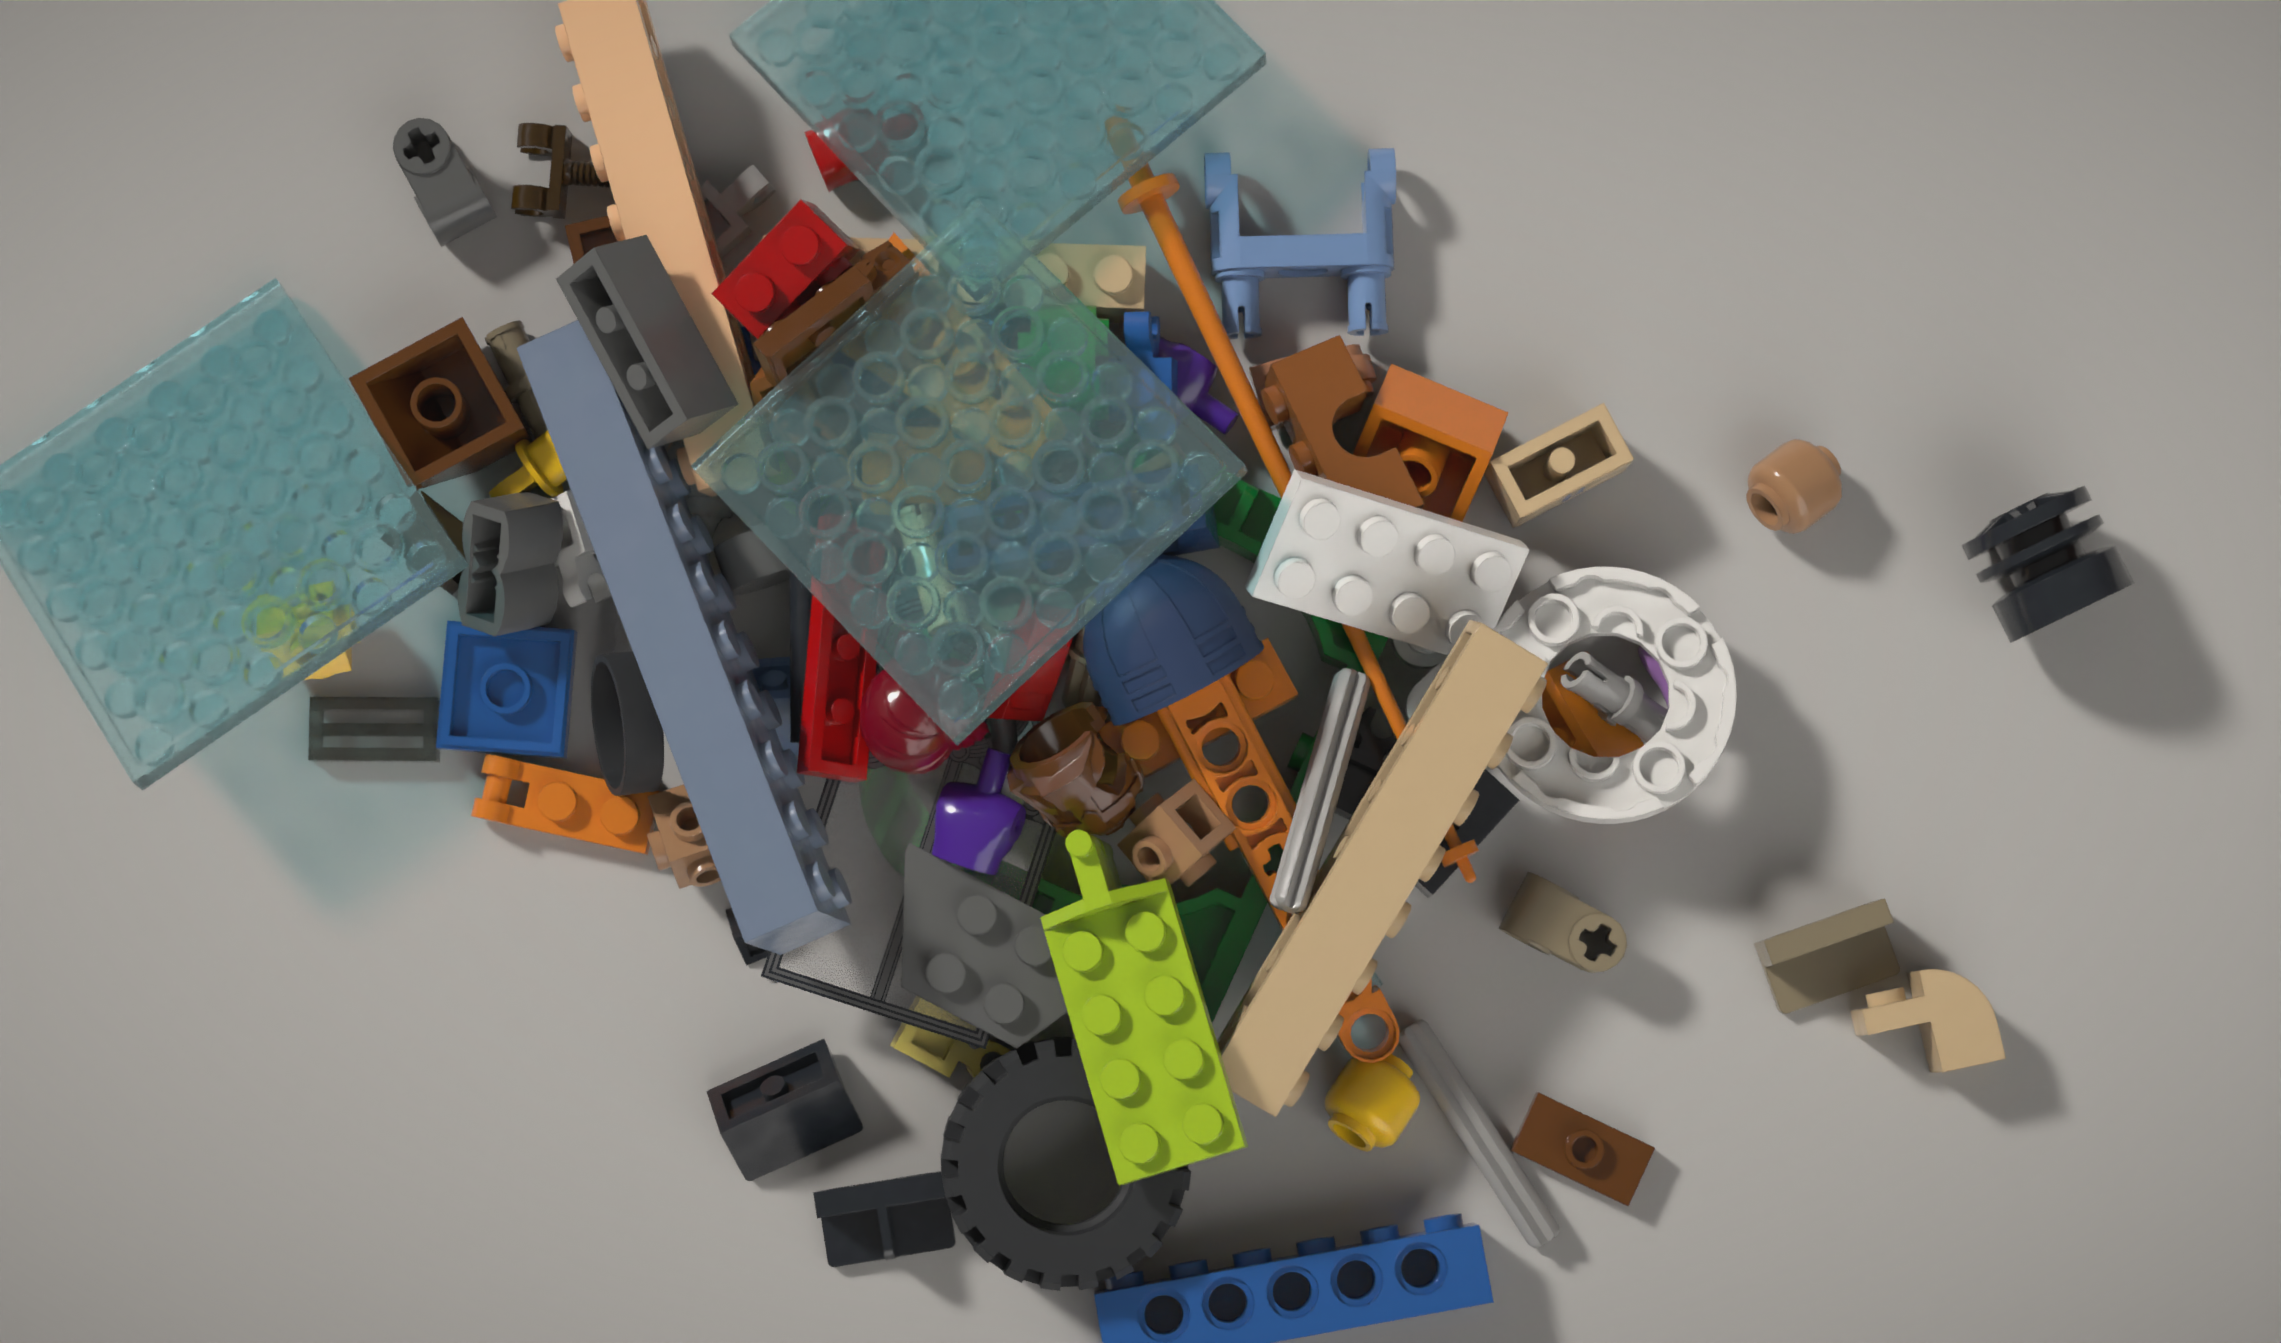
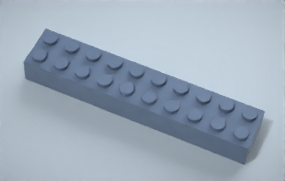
M578 320L517 347L518 354L744 942L782 955L851 925L845 906L852 903L850 891L841 872L837 868L830 870L821 848L828 844L825 827L815 809L807 810L798 789V787L805 784L804 774L797 773L798 760L792 750L787 749L783 751L775 728L782 725L780 712L771 694L767 690L760 692L752 669L759 667L756 651L744 631L737 633L729 612L737 607L733 592L725 577L721 573L715 575L707 553L714 550V545L703 520L698 515L692 518L684 497L692 492L691 486L686 483L678 460L676 458L669 459L664 445L647 449Z

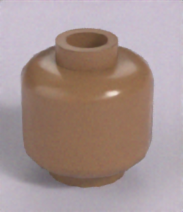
M1800 439L1787 441L1751 469L1748 475V491L1746 493L1748 506L1755 518L1770 530H1780L1791 534L1805 531L1833 510L1842 498V482L1839 477L1841 475L1840 464L1834 454L1823 446H1815L1808 441Z

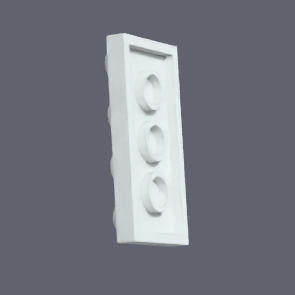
M1294 469L1245 584V588L1252 597L1449 655L1469 620L1481 622L1491 629L1496 627L1530 549L1521 540Z

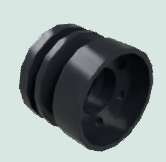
M2085 486L2072 491L2046 493L1992 519L1974 539L1962 545L1968 560L1995 548L2002 560L1976 574L1980 583L2010 576L2015 586L2014 589L1999 598L1992 605L2010 643L2134 584L2116 546L2105 547L2086 553L2080 542L2104 523L2100 514L2072 526L2067 517V513L2092 500Z

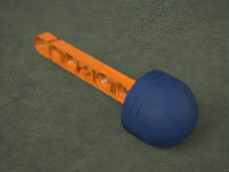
M1165 554L1146 556L1133 560L1116 569L1099 585L1093 598L1097 600L1099 607L1091 612L1085 622L1083 651L1087 663L1086 668L1094 683L1092 685L1102 698L1101 702L1104 708H1107L1114 726L1126 724L1157 712L1191 779L1197 781L1236 827L1223 841L1229 851L1239 847L1283 931L1292 913L1279 910L1271 905L1270 895L1277 872L1272 870L1265 873L1263 865L1271 860L1268 851L1271 846L1277 844L1284 850L1296 803L1229 676V673L1258 655L1264 649V645L1258 639L1253 624L1249 622L1246 616V610L1241 606L1234 592L1224 580L1209 568L1189 559ZM1219 703L1221 704L1224 715L1204 719L1190 732L1186 724L1188 719L1206 716ZM1219 727L1230 729L1238 740V751L1235 757L1222 765L1210 763L1204 757L1202 751V743L1206 734L1212 729ZM1248 785L1262 788L1268 799V806L1264 815L1252 822L1238 819L1232 809V800L1235 793ZM1371 978L1368 985L1359 995L1351 991L1338 1014L1344 1017V1021L1337 1037L1352 1057L1361 1062L1375 1063L1384 1060L1393 1053L1399 1042L1400 1030L1381 989L1377 985L1372 986ZM1366 1014L1378 1015L1384 1020L1386 1026V1034L1383 1041L1377 1047L1371 1049H1361L1355 1046L1351 1038V1028L1354 1022L1360 1016Z

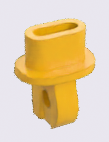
M548 430L533 442L522 439L515 444L516 452L524 466L497 484L488 494L491 498L524 491L530 492L538 485L553 498L564 492L562 483L567 479Z

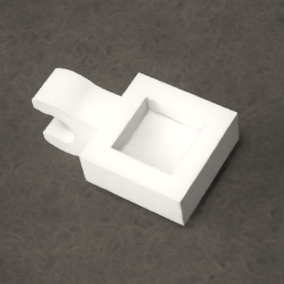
M571 490L565 491L552 498V500L559 501L563 517V540L554 565L556 569L561 571L564 597L570 607L581 605L592 599L588 588L589 585L595 602H603L612 597L600 564L593 555L595 551Z

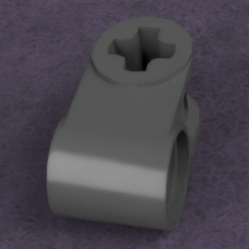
M416 118L407 121L398 129L393 140L395 158L416 195L414 199L441 247L497 217L470 167L466 168L449 135L439 123L427 118ZM423 141H427L428 145L433 148L435 159L427 164H424L417 157L418 152L415 147Z

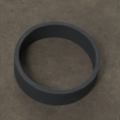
M633 651L598 655L594 661L591 677V712L597 755L606 785L614 796L657 791L662 781L664 769V731Z

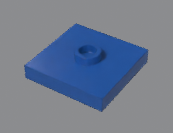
M447 621L436 748L440 750L567 759L578 632L573 629L535 627L500 636H492L463 626L460 621Z

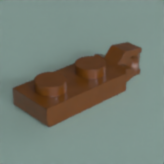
M886 241L862 255L861 261L855 263V266L851 267L836 280L824 284L814 297L788 317L773 323L762 337L752 343L767 381L780 393L788 392L883 318L880 310L882 304L917 278L912 262L894 247L891 242Z

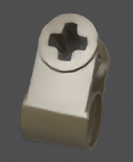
M1527 872L1498 928L1542 953L1552 954L1578 969L1590 973L1604 972L1616 966L1624 957L1627 948L1626 933L1621 924L1614 918L1580 901L1576 895L1531 872ZM1598 927H1603L1608 931L1605 942L1613 947L1610 955L1599 954L1591 961L1584 956L1587 945L1579 940L1582 931L1591 934Z

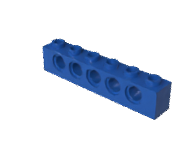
M1455 1213L1424 1219L1425 1231L1400 1236L1398 1224L1360 1231L1362 1243L1336 1247L1334 1236L1297 1242L1298 1254L1272 1259L1271 1248L1268 1247L1232 1254L1234 1266L1208 1270L1207 1259H1200L1169 1265V1278L1145 1282L1143 1270L1133 1271L1118 1280L1114 1276L1105 1280L1106 1289L1094 1291L1102 1343H1274L1494 1303L1480 1226L1474 1222L1463 1224L1462 1214ZM1426 1249L1433 1255L1436 1262L1434 1276L1423 1285L1415 1286L1408 1284L1401 1272L1404 1257L1412 1250ZM1350 1261H1363L1369 1265L1372 1271L1373 1281L1371 1287L1365 1294L1358 1297H1349L1342 1294L1337 1284L1339 1270ZM1288 1272H1297L1306 1277L1309 1283V1295L1306 1301L1299 1307L1284 1308L1275 1302L1273 1286L1281 1275ZM1222 1284L1237 1285L1244 1291L1246 1296V1305L1243 1312L1231 1320L1219 1319L1209 1309V1297L1212 1291ZM1160 1295L1171 1296L1182 1306L1181 1321L1174 1329L1169 1331L1153 1329L1148 1325L1144 1317L1145 1308L1149 1301Z

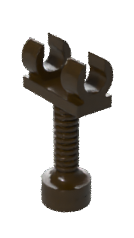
M519 124L517 147L521 148L520 152L528 155L552 156L549 188L536 185L513 186L511 209H515V214L565 219L569 185L574 183L575 186H578L580 183V186H585L586 184V186L593 185V187H597L599 185V187H604L605 185L606 188H610L609 181L603 183L600 181L591 161L587 163L582 161L580 163V161L574 162L570 160L573 135L566 125Z

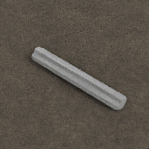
M1343 668L1334 675L1270 895L1271 905L1288 913L1299 914L1308 906L1370 690L1371 681L1369 676L1353 669Z
M1423 1019L1417 1020L1401 1030L1398 1044L1528 1245L1538 1248L1555 1238L1560 1232L1559 1225L1429 1024Z

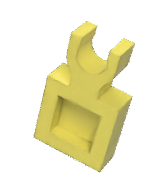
M918 996L915 997L909 1009L974 1031L977 1028ZM903 1022L890 1044L893 1048L949 1078L958 1061L964 1063L969 1074L975 1078L982 1071L980 1062L985 1054L997 1052L1002 1056L1011 1051L992 1040H988L986 1049Z

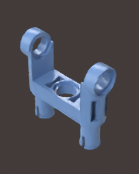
M1394 148L1368 149L1367 171H1364V183H1361L1363 233L1240 236L1238 174H1231L1230 152L1204 153L1206 209H1209L1211 274L1215 277L1217 283H1221L1222 324L1229 339H1238V313H1242L1244 318V339L1262 336L1259 282L1265 280V278L1341 276L1342 279L1347 280L1349 326L1347 327V333L1353 336H1364V330H1366L1365 310L1369 311L1370 336L1389 332L1386 319L1385 279L1389 278L1391 271L1394 270L1392 204L1396 202V159Z

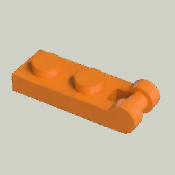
M485 754L481 773L487 774L482 799L475 798L471 817L648 855L650 843L647 834L653 832L656 822L648 796L660 791L614 796L608 789L605 780L601 778ZM512 780L530 784L524 808L507 804Z

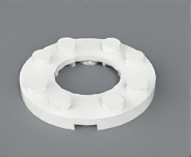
M1589 567L1565 572L1550 578L1549 582L1531 591L1521 600H1516L1503 614L1493 630L1547 662L1548 665L1541 677L1545 678L1550 663L1568 645L1590 636H1617L1640 645L1658 662L1668 684L1669 709L1661 729L1641 748L1620 757H1593L1570 748L1554 732L1543 711L1541 695L1535 706L1528 713L1520 710L1507 732L1513 736V740L1505 757L1497 766L1507 780L1524 796L1550 812L1565 818L1596 824H1618L1648 818L1669 809L1690 795L1707 778L1722 755L1732 730L1737 701L1736 678L1729 650L1724 639L1719 637L1713 625L1699 610L1700 606L1690 596L1661 578L1645 572L1620 567Z

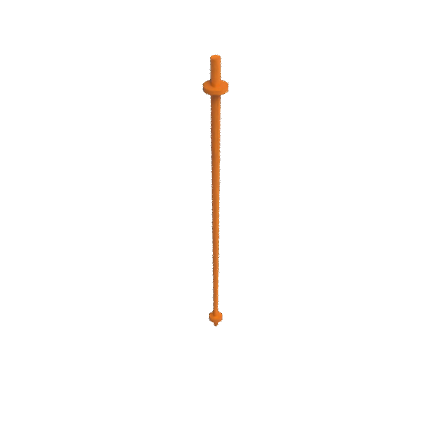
M1126 115L1117 116L1106 122L1103 128L1132 187L1118 198L1119 207L1123 214H1134L1143 211L1282 499L1292 476L1291 471L1166 202V199L1179 190V182L1173 173L1154 176ZM1342 624L1365 674L1370 678L1375 695L1398 740L1407 724L1366 634L1362 629ZM1452 824L1444 837L1450 850L1445 852L1441 862L1444 867L1457 863L1465 881L1473 883L1476 880V874L1468 857L1479 851L1474 839L1462 844Z

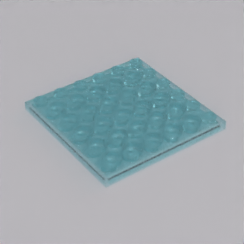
M771 0L729 34L732 46L977 304L1267 64L1266 52L1214 0Z
M978 199L691 465L700 478L957 746L1248 472L1246 465Z
M276 277L0 465V565L131 781L141 790L155 783L469 566Z

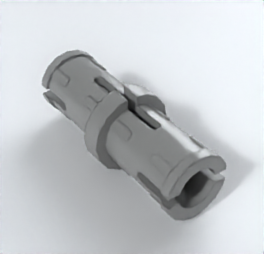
M1587 652L1577 653L1567 662L1563 670L1572 674L1577 679L1574 680L1567 674L1561 675L1562 686L1596 707L1598 715L1611 726H1616V723L1622 725L1646 743L1661 729L1668 709L1644 694L1643 687L1638 681L1630 676L1623 678L1616 675Z

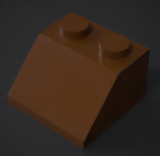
M463 317L349 378L411 491L478 472L516 451L515 444L520 440L527 439L533 442Z

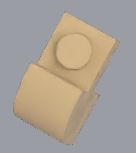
M1938 969L1906 972L1912 998L1906 999L1904 987L1865 995L1868 1007L1850 1011L1856 1036L1871 1035L1919 1024L1930 1073L1947 1072L2006 1059L1995 1012L1987 997L1971 981L1953 972Z

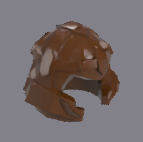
M1080 702L1063 708L1034 725L1017 742L1010 757L1011 765L1007 774L1010 792L1038 810L1043 820L1056 828V832L1065 838L1074 830H1083L1089 834L1100 836L1105 834L1108 836L1120 830L1136 809L1135 800L1137 794L1144 790L1145 781L1140 762L1130 758L1127 752L1117 754L1110 746L1098 738V732L1105 725L1108 711L1104 706H1095L1093 702Z

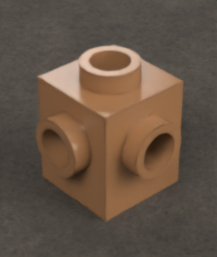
M1193 779L1167 800H1164L1159 793H1156L1129 816V819L1136 827L1117 846L1148 882L1166 878L1169 880L1170 885H1172L1180 878L1189 887L1217 863L1210 852L1230 835L1236 827L1197 781Z
M684 784L648 796L658 831L647 834L659 871L671 867L679 889L690 885L697 887L708 886L720 881L721 879Z

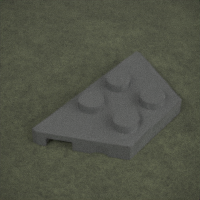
M909 843L905 850L901 988L1016 1049L1067 1013L1040 919L1045 914Z

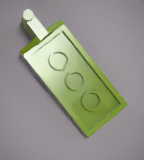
M1083 830L1072 831L1067 836L1065 845L1070 853L1083 899L1044 915L1040 919L1118 1185L1132 1183L1248 1147L1169 880L1163 878L1122 888L1111 845Z

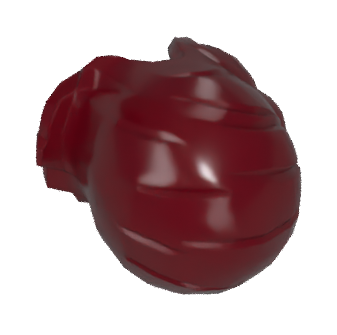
M909 630L900 632L899 638L895 642L896 646L903 651L890 665L871 680L861 702L860 728L866 745L878 761L891 770L914 775L925 774L935 770L949 757L952 750H961L962 747L968 748L974 745L975 742L984 739V735L989 732V728L979 716V708L987 701L988 694L980 688L972 689L962 695L961 681L967 673V665L957 659H951L939 664L926 649L925 640L917 633Z

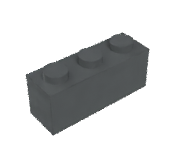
M647 235L594 247L556 278L647 449L700 434L738 405L735 396Z

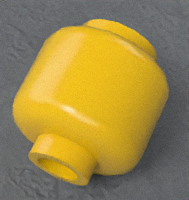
M1392 1054L1384 1060L1375 1063L1361 1062L1352 1057L1348 1060L1325 1097L1324 1105L1325 1110L1330 1116L1328 1120L1330 1130L1347 1144L1366 1152L1371 1151L1374 1146L1383 1148L1393 1145L1409 1123L1420 1103V1093L1410 1080L1413 1075L1412 1069L1404 1061Z

